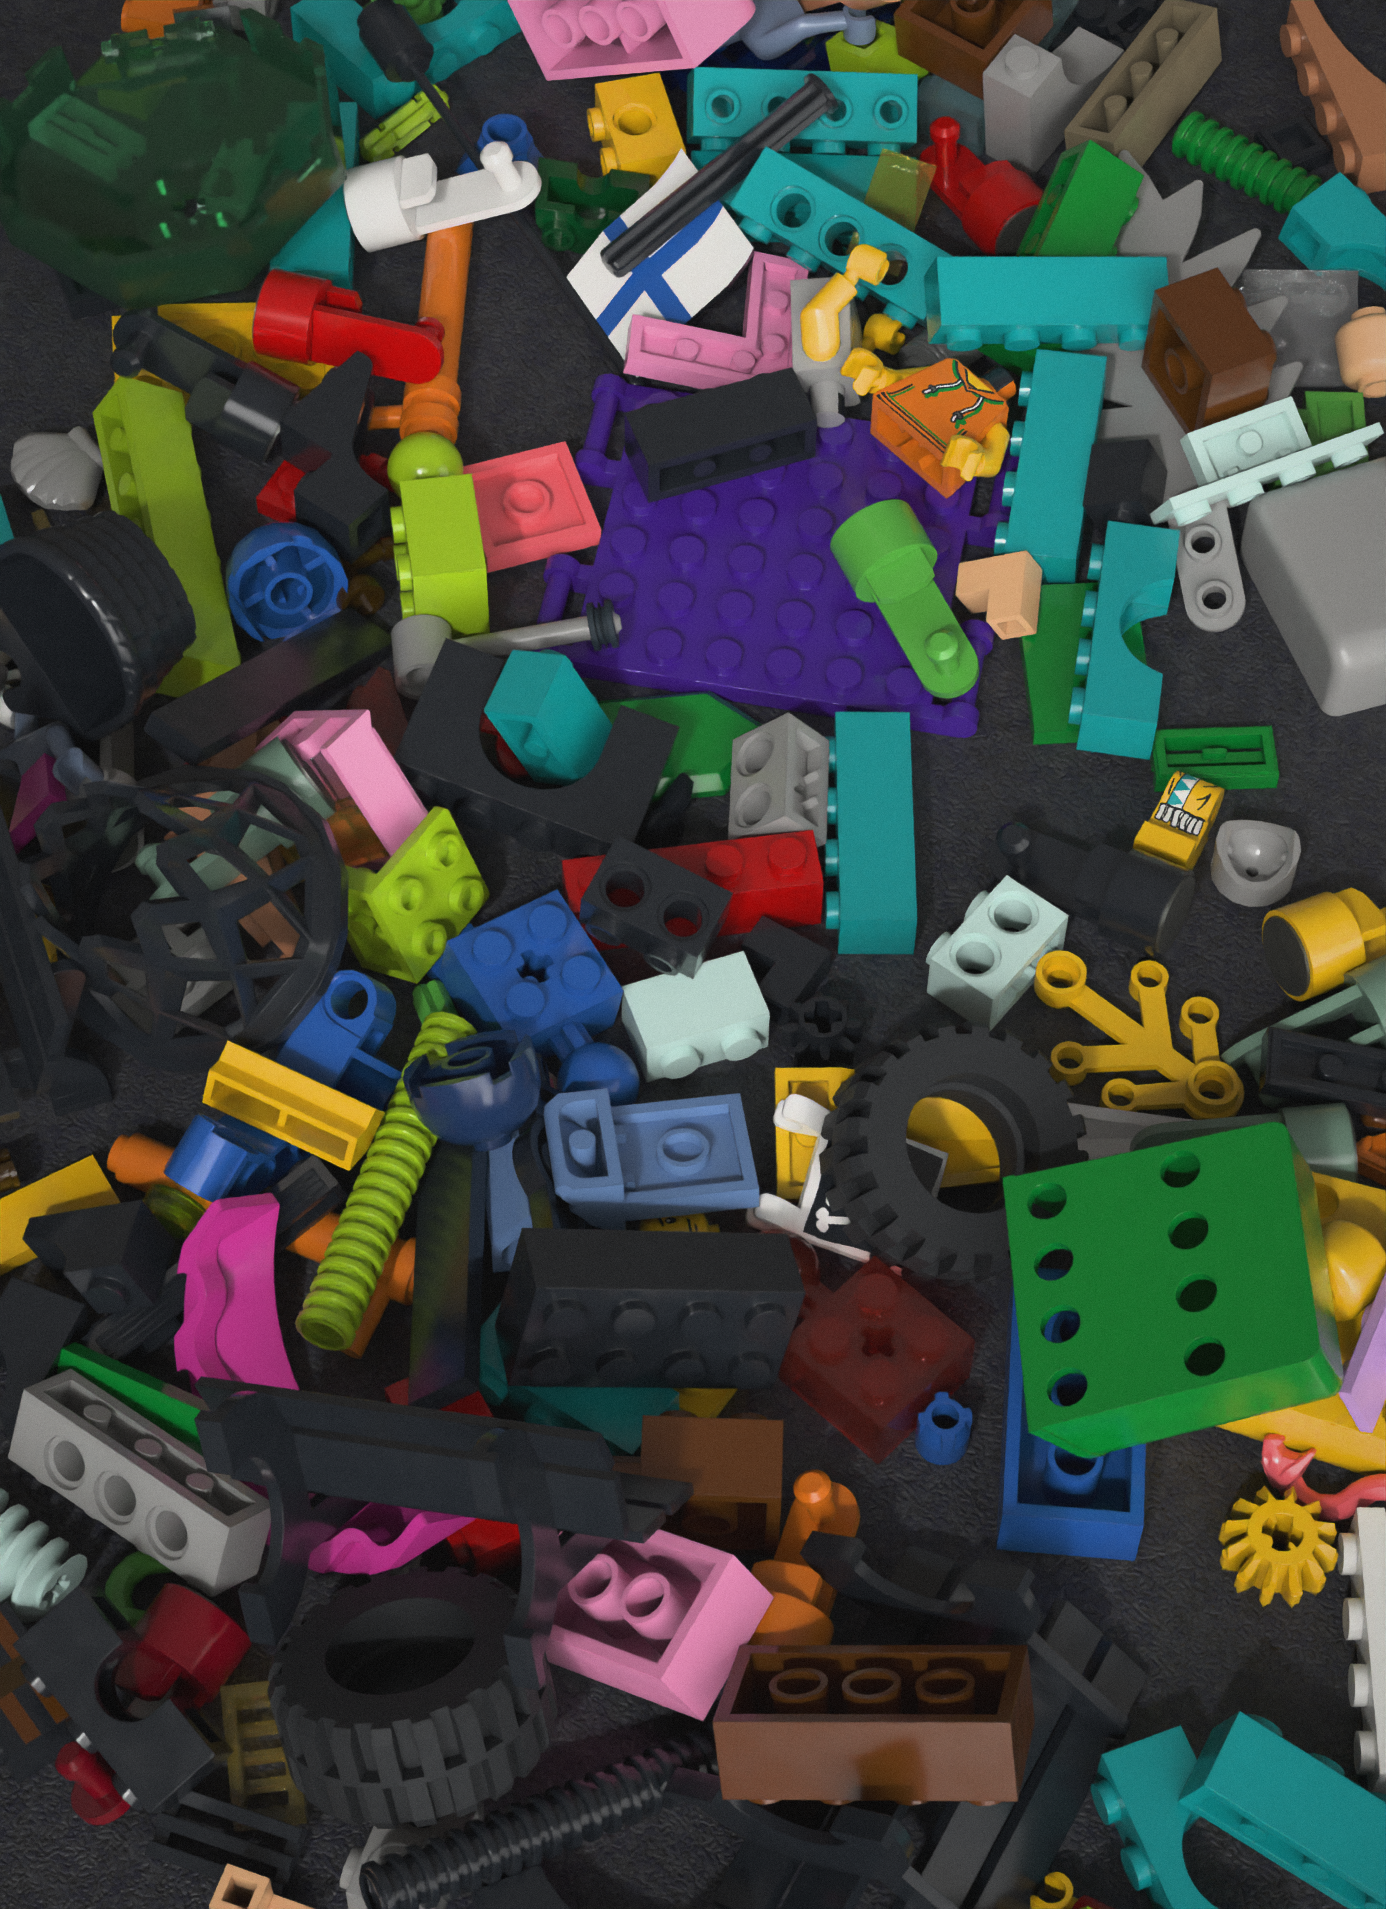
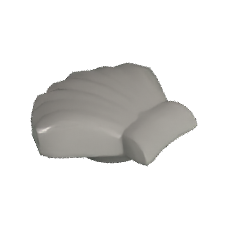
M77 426L68 434L45 431L30 432L15 441L13 457L11 458V475L18 489L29 500L45 509L63 511L87 510L93 505L104 468L99 445L91 437L87 429Z

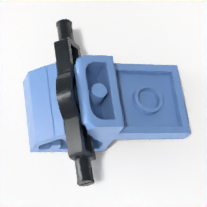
M536 1053L541 1076L537 1108L522 1127L512 1132L513 1139L508 1144L498 1149L487 1151L485 1215L493 1273L510 1271L522 1228L626 1230V1221L759 1207V1185L740 1093L611 1107L608 1088L561 1093L551 1087L548 1071L549 1063L546 1057L541 1058L542 1054Z

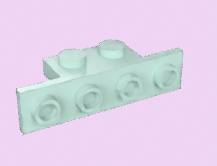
M1292 396L1187 433L1182 437L1180 443L1199 488L1169 498L1154 510L1150 516L1154 525L1173 518L1176 519L1178 526L1192 523L1211 514L1210 505L1228 499L1230 506L1235 507L1264 494L1262 486L1280 479L1282 487L1305 481L1317 474L1315 466L1332 461L1335 469L1355 463L1368 456L1365 447L1384 432L1380 422L1312 446Z

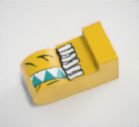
M1177 770L1171 777L1148 822L1144 821L1136 835L1133 849H1141L1193 870L1208 841L1207 836L1219 812L1225 789Z

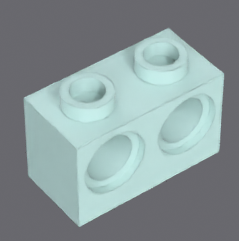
M1006 875L991 893L983 890L974 898L966 911L964 922L953 934L944 932L935 941L926 958V963L930 965L927 993L967 1020L987 1023L991 1031L1034 983L1038 961L1049 952L1063 950L1069 915ZM1002 928H1015L1019 932H1009ZM975 969L983 973L970 974L965 972L964 970Z

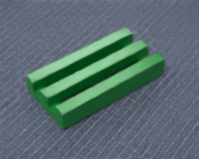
M1272 726L1156 729L1150 760L1151 772H1154V792H1164L1171 777L1177 770L1225 790L1277 788L1279 770ZM1261 748V751L1227 752V749ZM1203 750L1202 753L1166 754V751Z

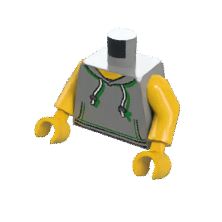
M868 244L858 245L852 250L843 275L836 272L833 277L790 280L793 370L817 417V427L833 428L842 425L845 422V406H856L861 403V395H858L853 389L855 379L842 376L839 372L854 348H864L871 352L877 348L895 355L905 342V335L898 332L902 327V323L892 320L884 314H873L869 317L862 339V328L854 299L858 293L855 285L859 279L875 286L879 285L890 265L886 259L887 254Z

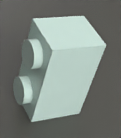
M744 951L703 962L694 979L678 973L676 976L662 974L622 986L624 990L622 996V1022L646 1082L664 1077L669 1079L681 1078L691 1074L698 1067L725 1059L731 1061L742 1060L750 1057L759 1049L768 1047L770 1012Z

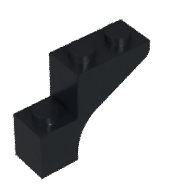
M358 350L342 365L331 368L317 387L301 401L297 400L290 404L286 409L285 415L279 419L283 459L306 473L294 489L296 523L311 527L320 532L333 545L338 556L350 564L354 563L391 529L388 489L373 480L359 465L375 408V395L369 388L373 376L372 361Z

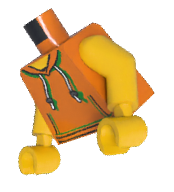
M857 347L851 351L839 372L842 376L855 379L853 389L858 395L864 396L868 392L873 394L870 433L947 499L966 481L970 482L973 477L989 478L994 477L1000 472L1010 441V436L1006 429L1009 411L1006 401L1016 393L1014 380L1004 368L995 366L978 378L957 359L946 358L931 366L894 370L883 366L882 361L869 350Z

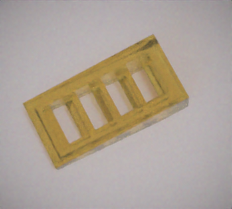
M269 1680L220 1687L225 1741L234 1750L227 1758L231 1804L248 1809V1795L288 1790L289 1804L248 1810L293 1825L307 1824L305 1794L296 1788L291 1778L283 1747L244 1752L245 1738L279 1734L275 1720L242 1724L243 1710L271 1707L267 1692L270 1684ZM285 1762L286 1775L246 1780V1767ZM233 1821L235 1833L258 1830Z

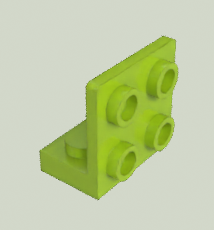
M435 806L377 874L365 867L357 869L346 866L349 874L347 941L361 967L418 984L444 953L446 941L457 937L486 903L490 896L489 890L448 809Z

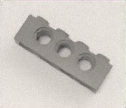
M72 1369L23 1389L8 1459L32 1474L37 1481L51 1487L83 1509L88 1516L102 1522L134 1544L139 1551L150 1555L185 1579L190 1586L204 1592L211 1598L258 1573L271 1524L269 1500L239 1480L231 1479L230 1475L207 1472L203 1456Z

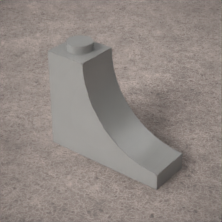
M1079 26L1053 52H1049L1014 34L983 72L986 155L997 161L1008 160L1016 170L1023 171L1033 178L1065 138V128L1121 58L1124 50Z

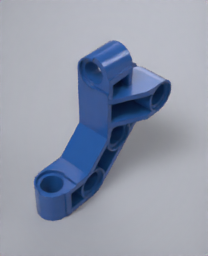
M341 970L335 973L324 996L290 1037L280 1043L277 1051L273 1050L268 1058L383 1112L387 1111L388 1103L392 1095L395 1094L394 1089L402 1073V1070L376 1055L393 1027L392 1023L396 1015V1000L392 991L383 983L354 970ZM365 989L368 994L366 1009L360 1016L351 1019L348 1014L350 1000L357 992ZM198 1113L165 1165L163 1172L187 1190L210 1202H214L218 1199L257 1195L264 1188L277 1184L288 1175L289 1170L294 1164L300 1160L307 1159L312 1154L228 1114L215 1121L206 1115Z

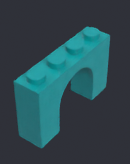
M302 0L290 7L294 48L308 60H318L331 65L330 80L375 120L394 108L403 106L422 91L416 80L408 83L391 82L383 74L359 39L360 29L357 26V19L363 8L354 0ZM454 0L458 5L449 14L436 21L418 25L434 48L429 69L425 73L432 85L447 79L453 72L476 58L490 53L496 46L522 31L507 0Z

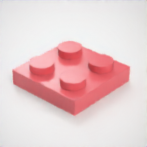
M566 441L463 466V474L472 473L487 573L549 558L554 554H564L599 545L601 527Z

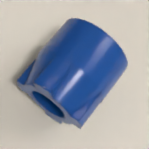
M948 1392L935 1393L934 1401L921 1413H918L914 1439L918 1453L925 1460L936 1465H949L959 1461L965 1455L969 1445L973 1415L971 1409L963 1408L957 1401L950 1399ZM946 1422L953 1425L954 1427L950 1429H942L936 1426L934 1423Z

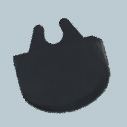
M103 511L93 516H83L76 521H68L59 526L43 528L32 534L16 537L1 544L0 651L13 659L21 674L20 686L9 688L3 693L5 705L15 713L61 721L85 744L97 742L112 732L120 730L125 724H129L139 715L142 705L155 695L156 690L163 682V678L169 675L173 666L180 662L184 657L183 652L193 645L197 637L195 633L196 621L192 606L188 602L187 594L178 576L169 566L168 560L154 542L144 535L141 528L125 516L118 515L115 511Z

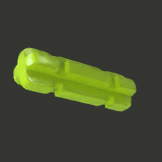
M433 85L438 94L445 102V104L450 109V106L448 104L449 97L445 91H441L436 85ZM423 90L414 96L417 102L414 99H410L378 125L381 129L380 131L378 128H374L360 139V154L364 160L372 163L391 158L395 155L392 149L395 152H399L431 126L428 120L431 123H435L441 118Z

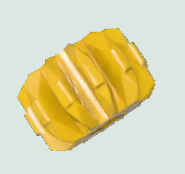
M1265 1485L1256 1492L1254 1503L1240 1498L1232 1507L1230 1515L1232 1520L1222 1523L1218 1539L1221 1541L1220 1544L1226 1547L1222 1550L1219 1560L1222 1570L1238 1572L1234 1582L1237 1593L1246 1591L1253 1586L1260 1589L1259 1601L1262 1607L1271 1603L1274 1593H1280L1291 1608L1295 1604L1300 1603L1303 1590L1317 1595L1324 1588L1326 1582L1324 1573L1333 1571L1338 1559L1337 1550L1330 1546L1334 1543L1337 1534L1335 1523L1318 1521L1322 1511L1319 1500L1311 1502L1304 1507L1296 1504L1297 1493L1294 1486L1285 1491L1282 1500H1276ZM1273 1542L1284 1545L1283 1551L1272 1548Z

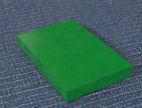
M1098 582L1041 585L1037 633L1018 637L1033 745L1077 743L1079 725L1069 724L1068 716L1073 687L1084 688L1086 676L1074 674L1079 638L1091 639L1092 628L1081 626L1086 590L1097 592ZM1138 622L1130 627L1122 635V638L1129 651L1147 666L1141 622Z

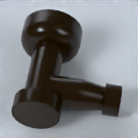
M390 536L380 538L352 564L339 557L348 579V593L342 587L337 594L336 604L340 610L350 606L365 618H369L381 608L385 600L384 590L374 577L358 574L356 570L369 567L381 560L386 562L394 559L393 545L395 544Z

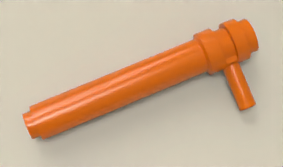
M474 222L427 233L418 319L433 317L444 327L445 337L441 343L444 350V363L441 370L433 380L427 383L412 384L406 382L402 405L375 406L369 430L399 428L401 440L413 433L433 432L444 436L453 444L456 443L459 427L457 417L459 416L462 398L457 380Z
M134 1133L132 1136L121 1134L116 1139L108 1155L107 1168L115 1173V1178L118 1182L165 1200V1197H162L154 1189L176 1193L193 1203L198 1209L195 1213L203 1216L204 1213L199 1211L203 1210L206 1212L212 1202L187 1190L163 1172L165 1165L176 1149L175 1147L141 1133ZM334 1211L330 1212L285 1249L321 1263L322 1259L325 1258L324 1253L328 1244L332 1242V1234L336 1226L339 1225L338 1220L341 1214ZM398 1233L394 1244L391 1245L390 1255L387 1261L384 1262L383 1272L380 1278L377 1279L375 1291L372 1296H369L370 1303L366 1312L362 1314L363 1320L358 1330L355 1331L356 1337L351 1347L340 1350L341 1352L353 1358L361 1359L390 1299L406 1306L413 1304L416 1237H411L406 1241L399 1238Z

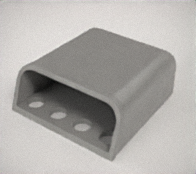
M1385 456L1265 492L1252 499L1247 510L1239 550L1240 558L1319 707L1330 716H1342L1386 704Z

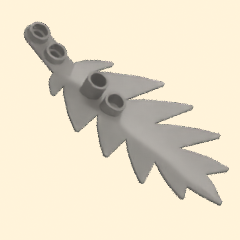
M1122 150L1118 158L1143 174L1144 177L1136 193V197L1139 198L1138 207L1131 219L1121 227L1114 243L1117 246L1115 257H1167L1169 285L1218 267L1232 287L1248 264L1261 238V231L1253 228L1184 262L1201 219L1203 182L1201 180H1194L1189 185L1162 200L1147 173L1131 156L1129 151ZM1279 296L1249 306L1247 310L1261 330L1265 329L1270 332L1288 305V298ZM1097 343L1094 348L1073 351V353L1107 356L1104 399L1128 406L1102 410L1097 444L1149 439L1167 470L1163 503L1169 498L1199 488L1180 443V439L1186 434L1141 368L1144 350L1125 351L1119 348L1118 343ZM1295 361L1272 370L1268 388L1269 397L1265 405L1290 396L1303 371V364L1301 362ZM1228 499L1211 504L1212 513L1192 523L1178 526L1175 518L1167 520L1169 529L1180 530L1176 564L1186 613L1195 626L1208 632H1221L1233 627L1241 619L1246 605L1227 508H1231ZM1201 537H1209L1215 542L1212 550L1207 553L1196 552L1192 545L1196 539ZM1214 592L1223 594L1226 597L1225 604L1218 609L1207 608L1203 602L1208 594Z

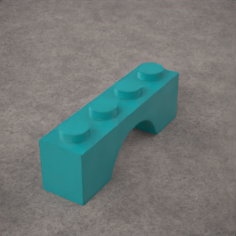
M1339 172L1292 207L1278 239L1316 277L1335 273L1353 274L1376 283L1386 291V217L1372 204L1364 190L1354 186Z
M1108 521L1104 545L1092 543L1087 579L1097 580L1098 587L1097 592L1086 590L1081 618V626L1092 628L1091 639L1079 638L1074 671L1075 675L1086 676L1084 688L1073 687L1068 716L1069 724L1079 725L1076 750L1150 760L1158 721L1163 674L1139 661L1125 645L1122 635L1138 622L1167 615L1175 578L1180 530Z
M1181 1725L1102 1754L1096 1774V1783L1091 1784V1794L1103 1823L1107 1826L1114 1823L1124 1843L1125 1848L1121 1849L1120 1855L1130 1884L1136 1891L1145 1889L1153 1909H1218L1195 1887L1183 1859L1182 1838L1201 1816L1177 1802L1197 1762Z

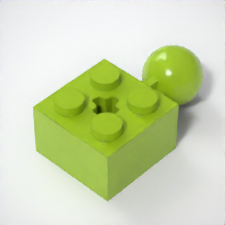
M417 432L406 436L394 447L387 465L389 483L395 494L401 499V506L390 507V517L394 544L404 543L393 545L396 577L400 584V591H407L400 592L402 620L414 615L440 617L450 625L453 640L490 633L487 571L472 473L463 474L464 468L461 455L450 440L433 432Z

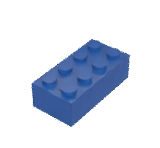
M1038 1267L1039 1277L1048 1281L1062 1278L1070 1271ZM1012 1278L1008 1302L996 1550L1135 1561L1144 1527L1146 1443L1112 1451L1101 1457L1087 1459L1078 1457L1028 1432ZM1061 1311L1052 1316L1045 1326L1046 1339L1053 1343H1062L1070 1340L1080 1327L1079 1314L1073 1311ZM1077 1373L1061 1377L1052 1389V1402L1059 1406L1076 1404L1087 1391L1086 1377Z

